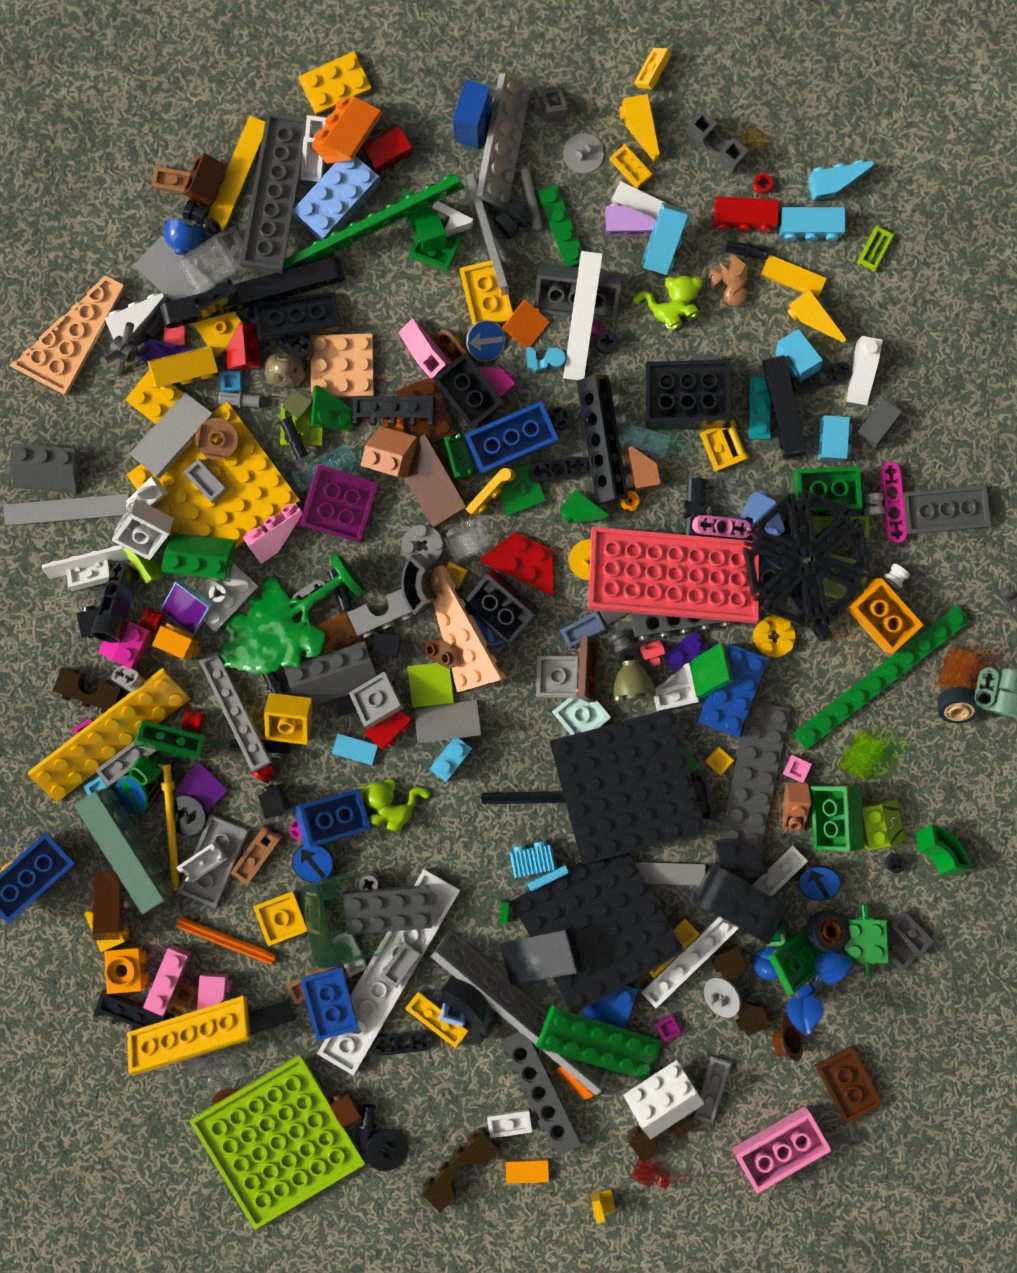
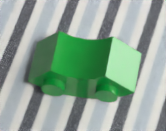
M930 825L916 832L919 853L926 855L933 861L939 875L957 877L972 870L967 852L958 839L949 831L937 825Z

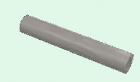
M524 168L520 170L528 210L532 216L533 231H539L543 229L531 172L530 168Z

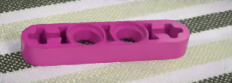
M889 462L880 469L881 491L884 493L883 506L886 512L884 514L886 537L889 542L897 544L905 540L907 528L901 470L896 463ZM890 467L891 470H895V473L891 476L892 481L896 480L897 483L886 485V482L890 481V476L885 474V471ZM889 487H894L897 490L896 498L888 497L887 489ZM891 508L899 510L900 514L897 519H892L889 516ZM901 521V524L896 525L897 531L901 532V536L897 540L891 534L895 531V525L890 526V523Z

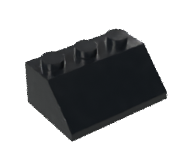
M466 352L433 378L473 430H476L490 419L505 403Z
M494 569L483 577L464 601L466 604L465 608L508 645L516 639L540 611L536 605Z

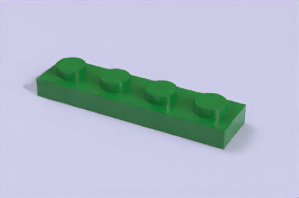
M557 184L537 191L564 265L569 267L579 265L582 249Z

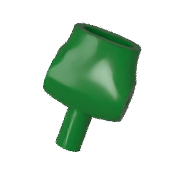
M142 754L130 768V777L142 786L156 781L163 773L162 769L158 766L164 761L163 756L157 755L154 759H150Z

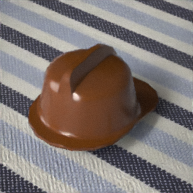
M786 1011L783 1016L782 1026L772 1036L775 1054L779 1057L788 1056L793 1061H799L803 1055V1033L791 1022Z

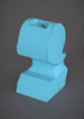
M527 347L526 349L527 371L535 374L546 371L547 367L558 370L565 363V353L561 349L548 348L542 360L536 358V351L533 348Z

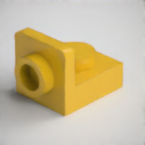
M610 1189L590 1194L597 1223L605 1222L604 1214L616 1211Z

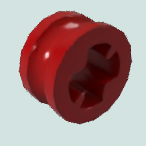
M766 173L757 175L753 182V188L758 194L768 193L773 185L771 176ZM761 179L768 183L765 188H761V185L758 186Z

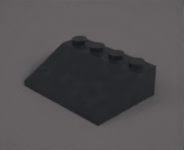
M731 359L646 362L645 424L647 430L731 428Z

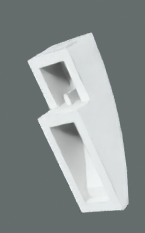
M307 115L300 180L318 182L322 178L325 161L313 149L311 144L315 140L316 133L326 123V118Z

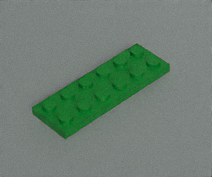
M551 1005L536 1046L545 1051L647 1080L650 1077L663 1041L657 1037Z

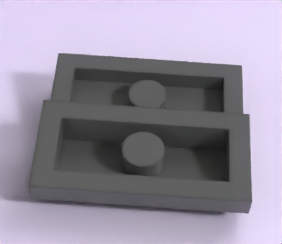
M902 911L888 923L889 959L900 971H904L917 956H921L931 946L934 940L905 911Z

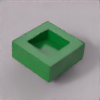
M500 900L499 924L508 925V919H512L513 906H509V901Z

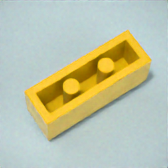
M210 346L147 361L153 384L156 388L160 387V390L173 387L172 384L180 382L181 385L192 383L193 378L200 376L201 379H208L214 377L213 373L218 372L212 347Z

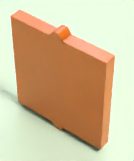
M524 299L502 328L513 337V341H517L523 348L527 349L549 324V321L539 312L538 308L535 309Z

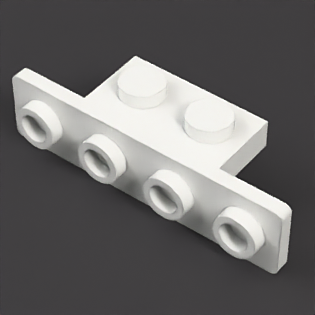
M119 545L59 561H52L43 564L42 570L49 579L67 575L68 587L71 591L107 583L111 573L110 564L128 560L129 558L124 551L125 547Z

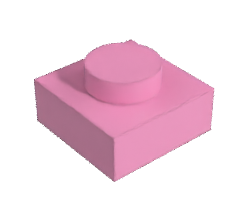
M791 755L783 775L804 783L812 764Z

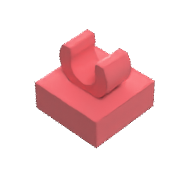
M659 640L639 646L642 656L645 660L650 659L652 666L661 664L659 655L665 654V651Z

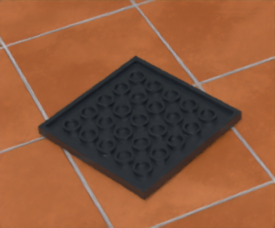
M672 708L549 741L582 864L706 832Z
M629 852L586 864L579 862L567 869L568 874L533 891H528L511 901L530 936L564 929L570 930L581 971L552 978L569 1010L574 1013L584 1010L685 952Z

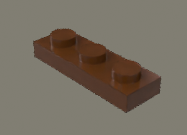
M589 636L580 637L578 648L579 676L577 694L579 699L591 703L596 702L598 641Z

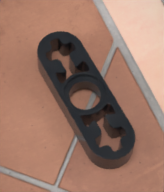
M580 456L538 462L531 465L527 475L533 483L582 476L587 471L588 463ZM576 462L583 466L579 472L574 468L569 470L570 474H567L568 467L574 466ZM558 464L562 466L563 474L555 475L552 471L553 465ZM546 466H548L549 477H547V473L541 474L539 478H537V475H533L536 468H538V471H545L547 469Z
M429 1030L383 1034L376 1037L373 1049L380 1056L427 1051L432 1048L435 1038ZM415 1035V1040H420L422 1035H426L431 1041H428L427 1045H424L423 1042H416L417 1047H413L414 1040L412 1036ZM407 1037L410 1045L407 1048H401L398 1045L399 1038ZM391 1038H395V1050H392V1045L386 1046L385 1050L377 1047L381 1040H384L387 1044L392 1042Z

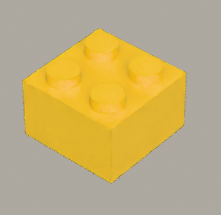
M269 693L264 710L265 740L307 745L312 727V698Z

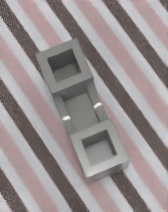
M402 588L386 595L389 609L382 616L373 615L367 604L347 613L357 636L363 635L364 638L375 634L374 630L382 627L384 630L392 627L395 620L401 618L402 621L413 617V613L403 597Z

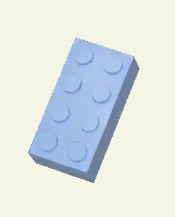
M356 156L351 161L335 162L293 209V214L317 238L324 240L330 237L331 233L339 231L381 185L379 176Z

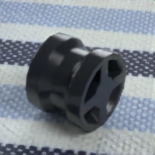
M611 331L601 332L596 341L597 350L604 355L611 354L615 350L617 345L616 335Z
M556 407L550 412L549 418L554 429L563 430L569 424L570 414L563 407Z

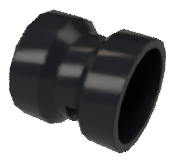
M189 199L184 207L183 219L187 221L194 220L197 225L203 227L205 223L203 219L208 216L210 207L198 205L196 201Z

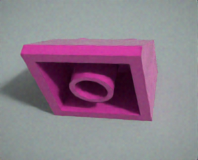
M126 618L120 642L109 643L103 641L98 652L130 669H137L154 631Z

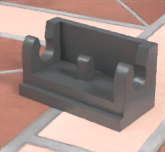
M882 399L858 430L859 438L876 450L900 419L902 411Z

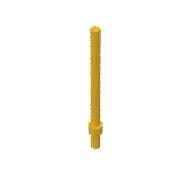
M171 764L162 765L163 782H161L165 796L171 882L174 885L172 891H176L180 887L179 871L176 868L178 867L173 801L175 785L174 781H172Z

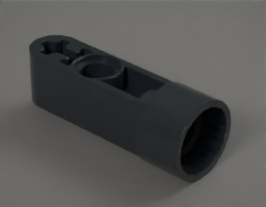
M118 561L112 567L90 632L93 637L109 643L120 642L140 577L137 569L123 561Z

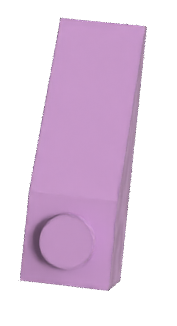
M613 203L610 206H606V237L650 236L656 219L629 206Z

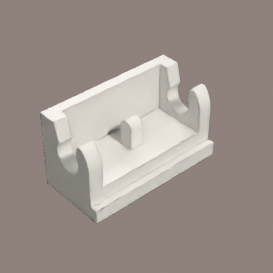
M215 841L176 868L180 873L183 872L185 874L187 882L191 881L193 883L228 858L217 841Z

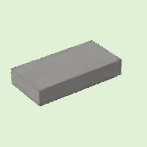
M199 458L183 472L211 503H214L228 490Z
M405 940L382 971L380 977L395 988H398L422 952Z

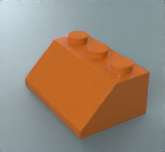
M357 97L341 98L336 103L333 113L326 118L323 128L316 133L315 140L311 146L327 164L351 161L383 112Z

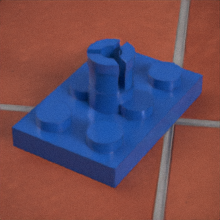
M342 966L300 978L317 1041L359 1029Z

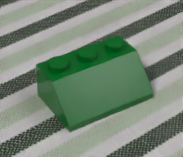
M173 533L164 551L162 572L174 576L230 582L236 540Z

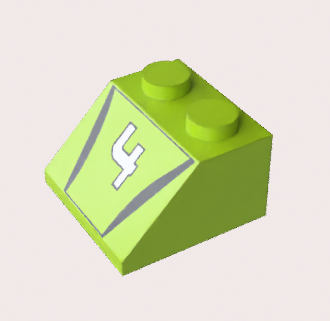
M897 799L862 805L865 849L874 850L889 847L906 840Z

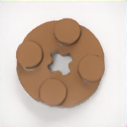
M211 418L198 427L195 442L199 451L208 459L223 460L230 457L236 451L238 434L235 427L227 420ZM216 433H220V437L223 438V442H219L218 445H214V441L211 440V437H214Z

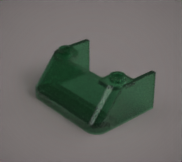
M355 871L325 878L308 884L301 890L300 897L313 961L319 968L325 969L379 956L378 952H371L353 957L351 947L347 943L338 942L333 944L324 901L336 897L339 890L337 882L362 877L361 872Z

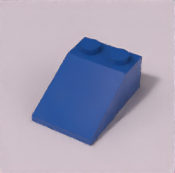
M630 983L585 1008L583 1015L625 1028L636 996V986Z

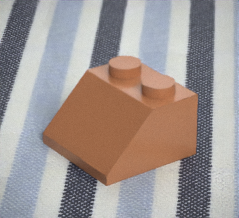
M379 426L365 445L361 466L396 477H408L418 437Z

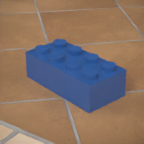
M542 401L465 434L466 442L481 476L558 444L559 440Z
M728 643L725 645L734 681L705 697L696 722L738 738L768 658Z
M45 832L0 872V917L7 924L12 923L77 865L76 861L49 833Z

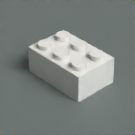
M677 1060L623 1095L641 1128L650 1139L704 1105V1102Z

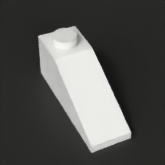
M861 336L856 341L846 402L867 406L880 358L882 339Z

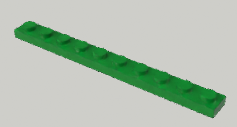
M458 174L448 175L437 184L427 185L423 191L417 194L407 195L405 200L399 203H391L386 209L371 213L366 219L360 222H353L348 228L342 231H335L330 234V237L324 240H317L306 249L295 251L292 256L285 258L283 271L314 263L464 189L462 180Z
M955 605L792 734L805 750L809 749L969 623L970 620L959 606Z

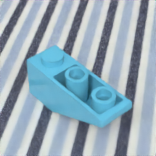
M863 159L851 165L840 163L833 168L818 167L814 169L808 177L812 201L834 198L868 173L873 167L874 162H866Z

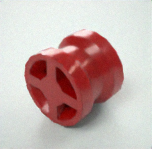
M147 607L142 615L140 625L151 627L152 631L157 632L162 625L165 613L161 611L156 612L152 607Z
M188 708L182 721V728H192L194 732L199 733L205 719V713H197L193 709Z
M269 764L254 773L251 771V774L269 784L271 781L270 777L273 773H276L277 768Z

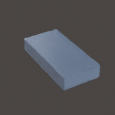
M595 611L561 629L560 632L570 649L580 643V637H593L606 630V627L598 612Z

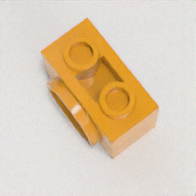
M169 623L165 627L160 626L152 646L185 660H192L193 657L196 658L201 649V646H198L200 641L193 638L194 634Z
M143 945L114 947L104 951L107 994L137 992L146 988L149 976L144 968V963H147L146 950L143 951ZM120 965L126 966L127 974L120 972Z

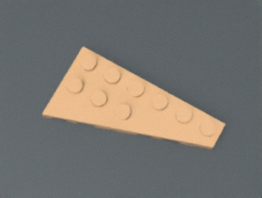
M105 275L87 292V295L79 303L76 302L65 316L60 317L39 337V340L31 348L28 347L23 352L24 354L9 366L67 396L106 324L104 318L109 316V313L114 310L126 287Z
M445 566L435 567L431 577V585L437 596L433 605L442 638L445 642L456 647L461 654L460 664L457 667L451 668L457 692L506 679L505 674L500 672L495 664L497 663L495 656L490 655L486 648L487 642L474 618L466 612L464 608L466 604L463 598L459 599L455 592L456 586Z

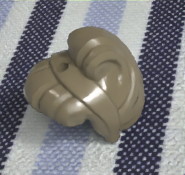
M274 353L265 361L264 374L267 381L273 384L274 387L288 386L295 388L304 381L305 371L302 360L291 353Z

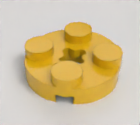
M769 616L763 618L755 627L753 643L757 650L765 656L772 658L781 657L792 650L795 643V631L789 621L776 616ZM772 631H775L780 636L776 643H773V640L768 638Z

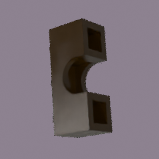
M61 667L52 690L59 693L58 697L70 701L71 698L78 700L77 704L90 708V705L98 707L97 711L105 713L118 703L125 689L117 685L101 681L97 691L90 694L84 688L86 674L67 667Z
M687 1115L667 1129L671 1130L678 1139L693 1129L695 1125L690 1116ZM637 1125L629 1130V1135L626 1136L628 1143L642 1163L660 1152L655 1137L650 1139L641 1126Z

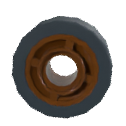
M820 911L809 918L806 925V937L814 949L821 952L837 951L843 948L849 936L848 925L839 913Z

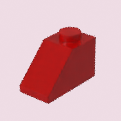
M243 322L238 324L226 347L227 369L246 371L260 367L256 325Z

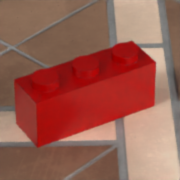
M716 196L713 205L712 227H718V230L721 231L738 228L741 232L759 229L761 233H769L771 230H775L778 224L779 200Z

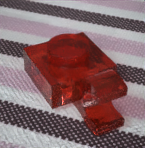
M638 1158L631 1173V1179L647 1187H650L652 1182H654L663 1189H667L670 1183L668 1177L657 1172L658 1165L649 1161L642 1163Z

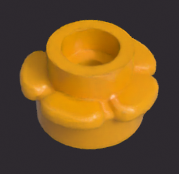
M629 490L627 492L628 499L621 500L620 504L622 508L633 511L637 509L641 499L635 491Z

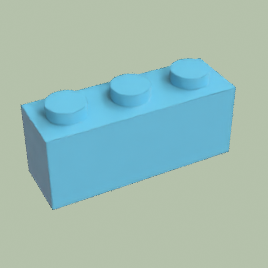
M661 203L641 261L643 268L667 275L669 269L673 268L675 250H679L682 237L680 236L683 229L686 230L690 217H687L686 209Z
M782 207L779 212V238H785L786 241H795L797 238H805L806 241H816L818 238H826L827 241H837L845 233V207Z

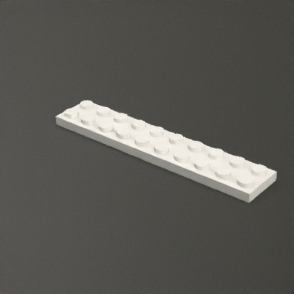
M423 869L414 886L429 885L432 928L386 933L351 994L359 1029L325 1039L317 1053L352 1075L355 1074L460 891L459 888L426 869ZM406 940L421 951L422 954L398 988H395L380 977V974Z

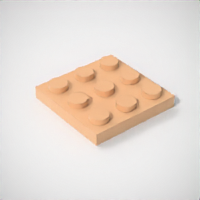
M372 334L310 335V341L314 347V356L310 359L311 398H313V386L319 385L336 398L374 396Z

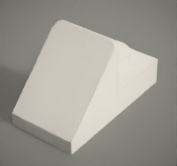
M439 201L434 203L432 211L439 216L441 222L445 223L448 221L444 229L446 237L472 229V218Z

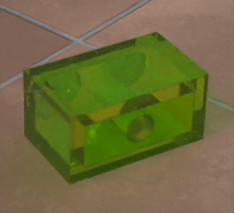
M858 731L836 766L855 779L862 781L863 778L866 779L870 775L873 762L878 761L882 756L884 745L865 732Z

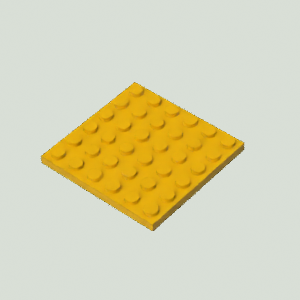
M227 401L212 413L215 416L214 418L225 419L235 427L238 434L236 451L226 459L211 460L199 451L194 440L159 479L168 494L154 508L174 518L170 536L173 533L236 540L235 549L245 543L243 537L248 531L263 524L267 518L279 514L285 506L298 504L301 501ZM216 433L214 437H211L214 445L223 442L220 433ZM198 458L228 489L214 503H211L183 473ZM141 464L126 474L137 490L151 477H155L152 472Z

